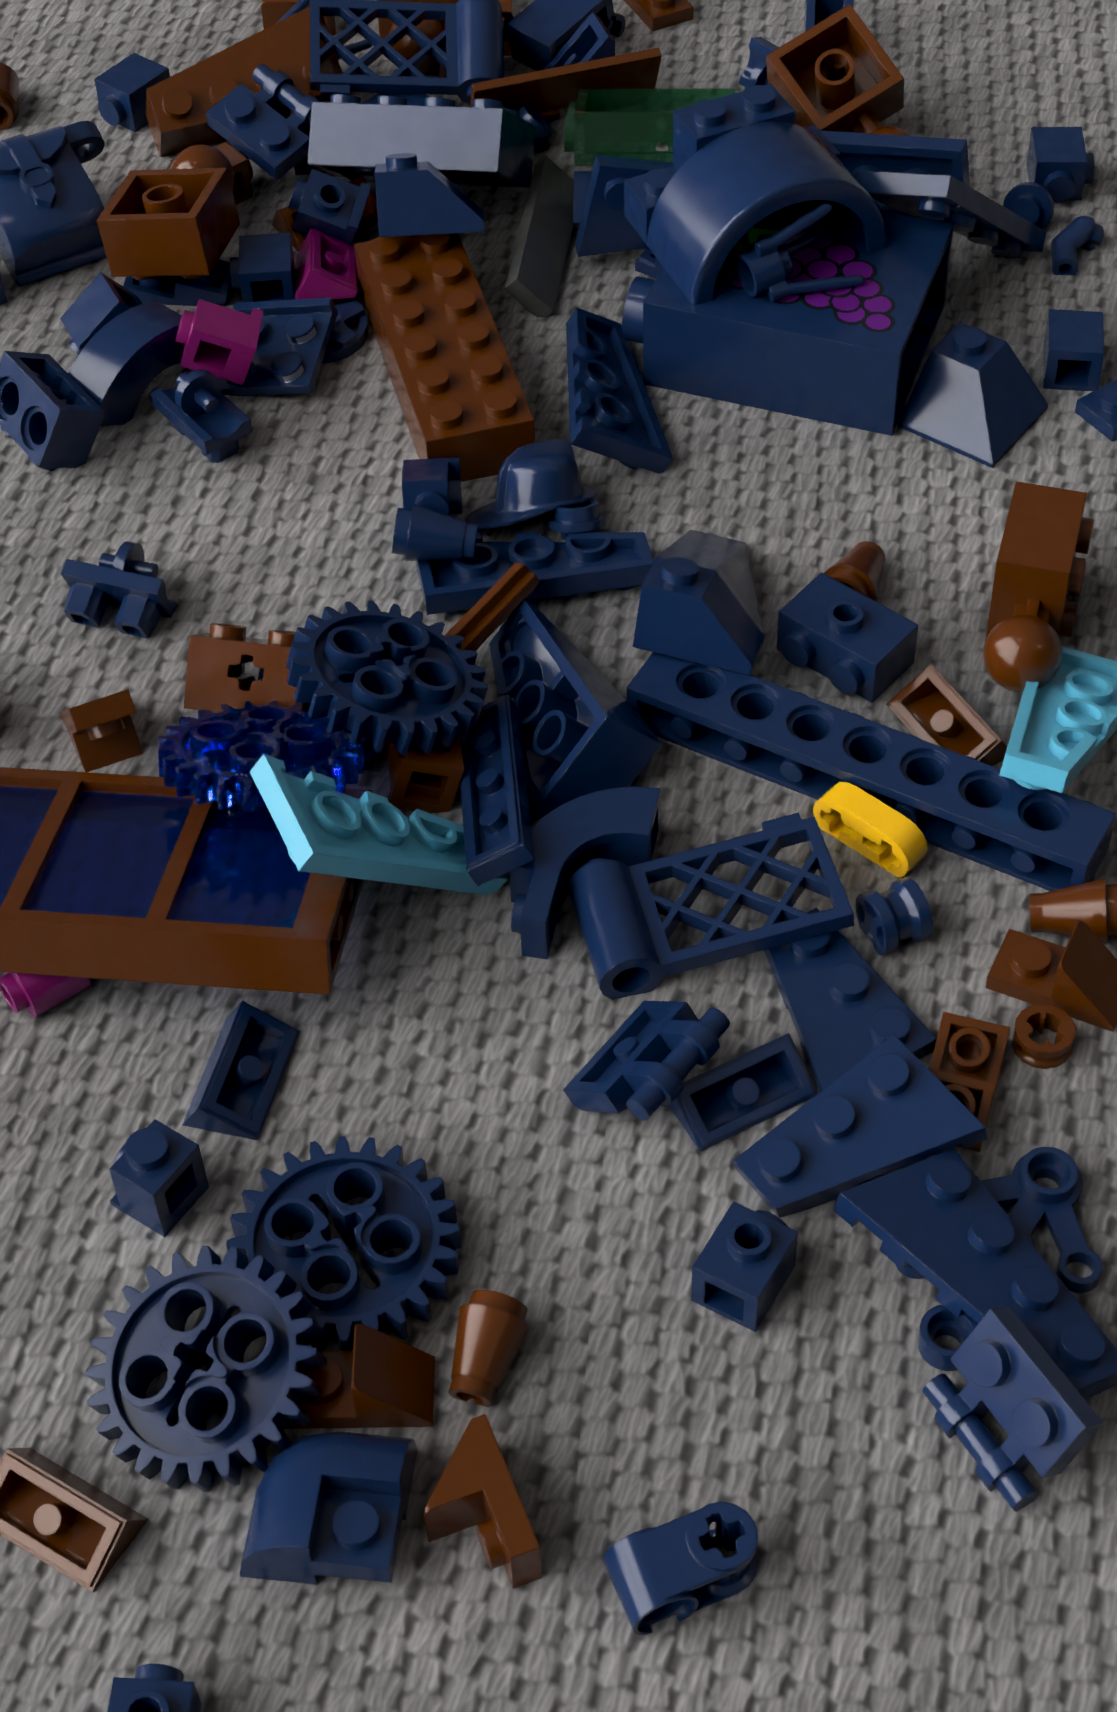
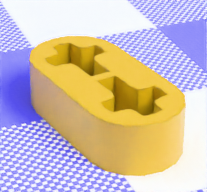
M838 782L814 804L813 814L820 829L898 878L910 872L927 854V841L915 823L851 783Z

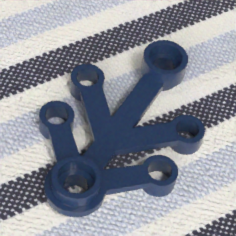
M1039 1147L1031 1150L1017 1161L1012 1175L981 1181L1000 1206L1014 1205L1008 1216L1035 1249L1032 1235L1044 1217L1060 1253L1056 1275L1069 1291L1086 1293L1098 1285L1102 1273L1101 1259L1094 1251L1088 1248L1072 1208L1080 1199L1083 1180L1071 1156L1054 1147ZM1039 1178H1049L1059 1188H1044L1037 1185L1034 1181ZM1071 1262H1082L1091 1269L1092 1274L1087 1277H1077L1071 1274L1066 1266ZM910 1264L903 1270L896 1265L897 1269L909 1278H925ZM942 1304L931 1308L925 1313L920 1323L918 1349L921 1356L934 1368L944 1371L958 1370L950 1360L958 1349H943L937 1346L934 1340L939 1336L948 1335L957 1339L960 1345H962L978 1323L963 1314L957 1318Z

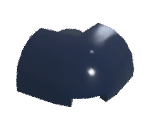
M338 1431L303 1436L274 1456L256 1491L241 1562L240 1577L317 1585L318 1575L392 1583L402 1520H406L417 1455L415 1440L412 1438Z

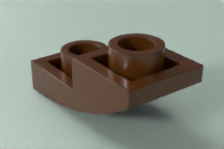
M943 1012L930 1068L928 1067V1069L987 1127L1007 1047L1010 1027ZM983 1141L965 1149L980 1152ZM962 1143L956 1145L957 1147L964 1148Z

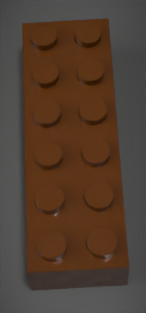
M459 234L378 237L372 241L354 244L359 292L419 459L460 457L461 482L499 475V470L509 455L519 447L535 443V422Z

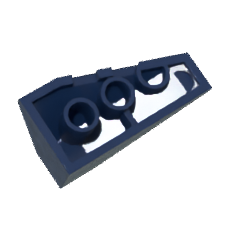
M400 153L385 156L386 163L376 164L374 173L379 237L485 232L484 211L429 161L417 162L416 154Z
M690 530L656 557L642 583L633 647L750 676L763 648L765 635L746 543Z
M524 599L512 611L511 615L490 641L489 646L498 694L502 696L509 694L519 709L529 806L535 814L544 817L557 807L580 796L611 788L629 787L638 774L649 765L654 753L661 746V742L639 712L531 601Z

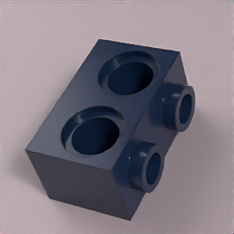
M4 351L0 361L1 430L13 438L27 453L29 460L39 468L53 471L57 468H77L85 464L106 412L49 354Z

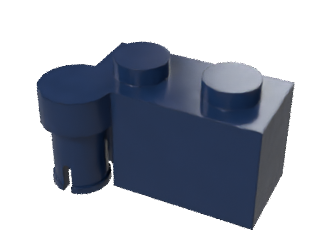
M534 0L507 23L512 58L536 71L544 70L592 12L600 17L610 34L618 38L624 32L625 17L614 12L612 0Z

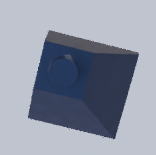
M959 322L931 350L898 421V427L993 468L1048 409V403L1007 341Z

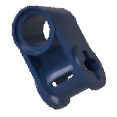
M716 1502L707 1504L699 1510L658 1527L634 1532L613 1544L604 1553L603 1562L633 1631L638 1635L650 1634L653 1632L650 1625L674 1615H676L678 1621H682L694 1611L734 1596L749 1587L757 1571L756 1548L758 1533L754 1520L746 1510L733 1503ZM715 1522V1529L709 1530L710 1524ZM721 1542L727 1551L735 1550V1555L724 1558L718 1548L710 1549L709 1545ZM736 1572V1576L730 1579V1574Z

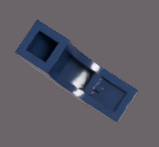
M159 302L135 306L117 315L105 324L79 353L68 374L106 412L100 426L124 425L133 419L137 404L152 380L165 369L181 363L185 344L176 342L175 339L182 315Z
M620 787L586 794L552 810L531 828L535 860L509 872L511 902H514L511 930L512 932L521 933L522 956L548 959L561 908L570 894L568 890L569 880L584 863L596 858L618 860L628 867L652 860L661 825V788Z

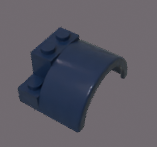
M771 83L751 86L741 92L716 99H704L694 105L673 110V166L664 169H653L646 174L624 180V216L693 305L713 300L715 282L722 264L743 235L765 217L795 203L810 200L837 202L865 234L866 251L868 253L886 247L885 223L876 202L842 164L840 152L816 125L806 128L795 124V110Z

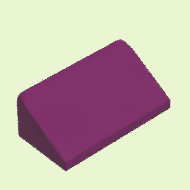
M310 228L296 258L294 299L355 298L358 292L354 247L315 228Z

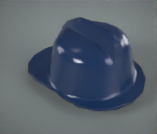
M557 439L530 443L517 448L504 461L499 470L496 501L472 511L467 517V522L478 524V529L507 526L558 507L584 503L594 499L598 492L595 487L582 484L573 449L568 441Z

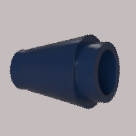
M413 504L412 509L398 507L392 554L406 555V561L462 559V557L474 559L478 524L467 523V521Z

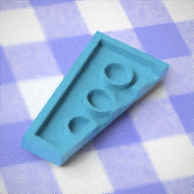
M1062 646L1063 654L1060 668L1048 684L1038 688L1039 682L1026 681L999 776L1013 779L1019 785L1028 789H1049L1063 793L1117 730V661Z
M263 754L250 770V774L284 840L288 854L298 871L483 895L498 891L508 880L506 875L503 874L480 886L476 885L466 870L464 828L461 824L416 809L410 817L405 816L398 808L388 802V798L369 791H365L360 799L335 791L336 785L333 778L310 771L305 779L284 773L286 769L283 760Z

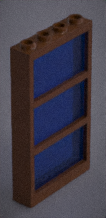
M0 767V972L330 995L364 880L298 871L288 854L284 840L255 783ZM335 789V791L360 799L365 791L373 793V790Z

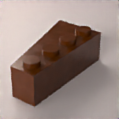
M309 7L146 89V117L160 157L180 153L193 145H213L226 142V139L208 126L206 111L240 84H243L254 94L260 91L262 87L252 79L254 70L261 64L267 65L274 72L278 70L284 72L293 80L294 87L303 95H312L320 102L329 101L330 103V98H320V91L310 90ZM320 16V25L328 31L324 16ZM320 41V49H321L322 47L325 46V44H324L322 41ZM335 53L320 64V74L343 73ZM283 103L275 109L285 119L290 116V109Z

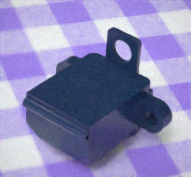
M80 121L64 127L57 126L29 136L20 134L0 141V255L18 287L107 257L97 224V219L104 210V206L81 165L96 158L105 146L97 126L91 121Z

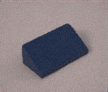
M242 1000L227 1016L182 1125L258 1140L300 1031Z
M788 1033L683 1082L682 1092L669 1107L699 1151H702L811 1099L818 1093Z

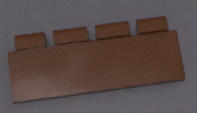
M659 48L472 83L470 107H472L473 99L501 101L507 109L519 111L525 104L539 113L547 122L560 120L559 109H564L568 118L605 111V100H610L614 109L646 103V92L655 91L662 55Z

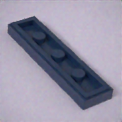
M509 694L484 705L477 724L471 725L466 738L460 737L464 764L460 786L466 870L477 886L535 860L519 709Z

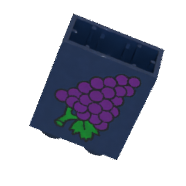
M810 200L786 206L762 219L735 244L718 273L713 291V300L697 305L691 304L656 258V279L637 276L631 283L623 311V338L627 341L643 344L644 385L892 436L945 306L954 223L880 209L886 229V247L868 253L866 251L865 234L837 202ZM823 203L831 204L832 210L829 214L782 244L783 246L825 225L832 227L831 235L790 255L793 273L790 277L786 278V282L861 275L864 278V283L860 286L788 295L773 302L770 301L766 292L754 297L749 296L743 289L737 275V255L754 249L756 242L773 236Z

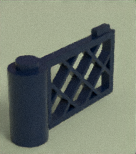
M310 0V90L320 91V98H331L333 94L350 95V92L458 95L462 101L470 105L472 83L505 77L502 6L498 0H459L457 3ZM320 16H339L349 26L336 37H333L320 25ZM375 18H388L397 28L383 39L368 24ZM423 20H445V30L432 41L416 26ZM357 33L374 46L360 59L344 46ZM406 34L423 48L410 60H406L392 47ZM320 41H322V42L325 44V46L322 47L321 49H320ZM444 44H445V52L441 49V47H442ZM333 53L350 66L342 74H320V64ZM383 54L399 69L391 76H378L368 66ZM432 56L446 68V78L426 77L417 67Z
M799 812L762 822L763 830L628 867L618 860L596 858L584 863L570 878L568 890L602 994L613 1000L647 993L658 986L662 977L854 926L853 910L815 817L802 820ZM806 841L811 850V855L801 869L774 859L781 848ZM732 861H737L751 867L739 886L712 875L719 865ZM817 869L819 870V873H820L821 877L818 876V875H815V872L817 871ZM764 873L792 883L780 902L752 891ZM673 877L688 883V886L675 903L653 894L649 884ZM702 889L729 900L716 919L690 909ZM804 889H808L830 898L833 908L808 914L793 908ZM742 905L770 916L763 927L750 931H744L730 925ZM659 914L666 916L663 922L661 921ZM680 922L706 932L699 945L671 951L668 939Z

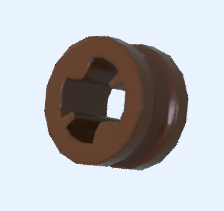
M1047 1004L1029 1006L1020 1012L1015 1021L1012 1038L1014 1052L1022 1062L1032 1067L1041 1069L1058 1067L1065 1063L1072 1054L1076 1027L1073 1019L1064 1010L1056 1006ZM1037 1028L1039 1034H1043V1029L1055 1032L1054 1044H1050L1048 1038L1045 1039L1044 1044L1033 1041L1031 1039L1033 1029Z

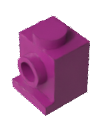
M199 299L195 312L184 310L180 319L175 339L176 342L185 344L180 366L194 371L198 369L208 370L217 378L243 385L257 348L263 311L253 308L251 315Z

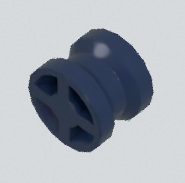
M909 877L894 881L890 885L889 890L883 893L869 890L859 894L856 898L855 908L859 926L872 941L878 955H885L895 951L899 942L906 939L920 942L932 935L933 920L929 904L918 884Z

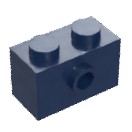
M821 572L779 610L777 650L781 651L786 660L794 666H807L829 678L834 687L842 693H855L873 703L914 663L919 625Z

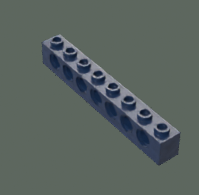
M653 652L627 686V701L639 712L656 737L816 800L820 799L838 782L851 783L910 819L922 831L927 843L1048 891L1091 882L1109 850L1116 813L1096 806L1089 801L1080 800L1049 789L1032 790L1025 788L1013 779L999 776L1001 769L753 675L749 676Z

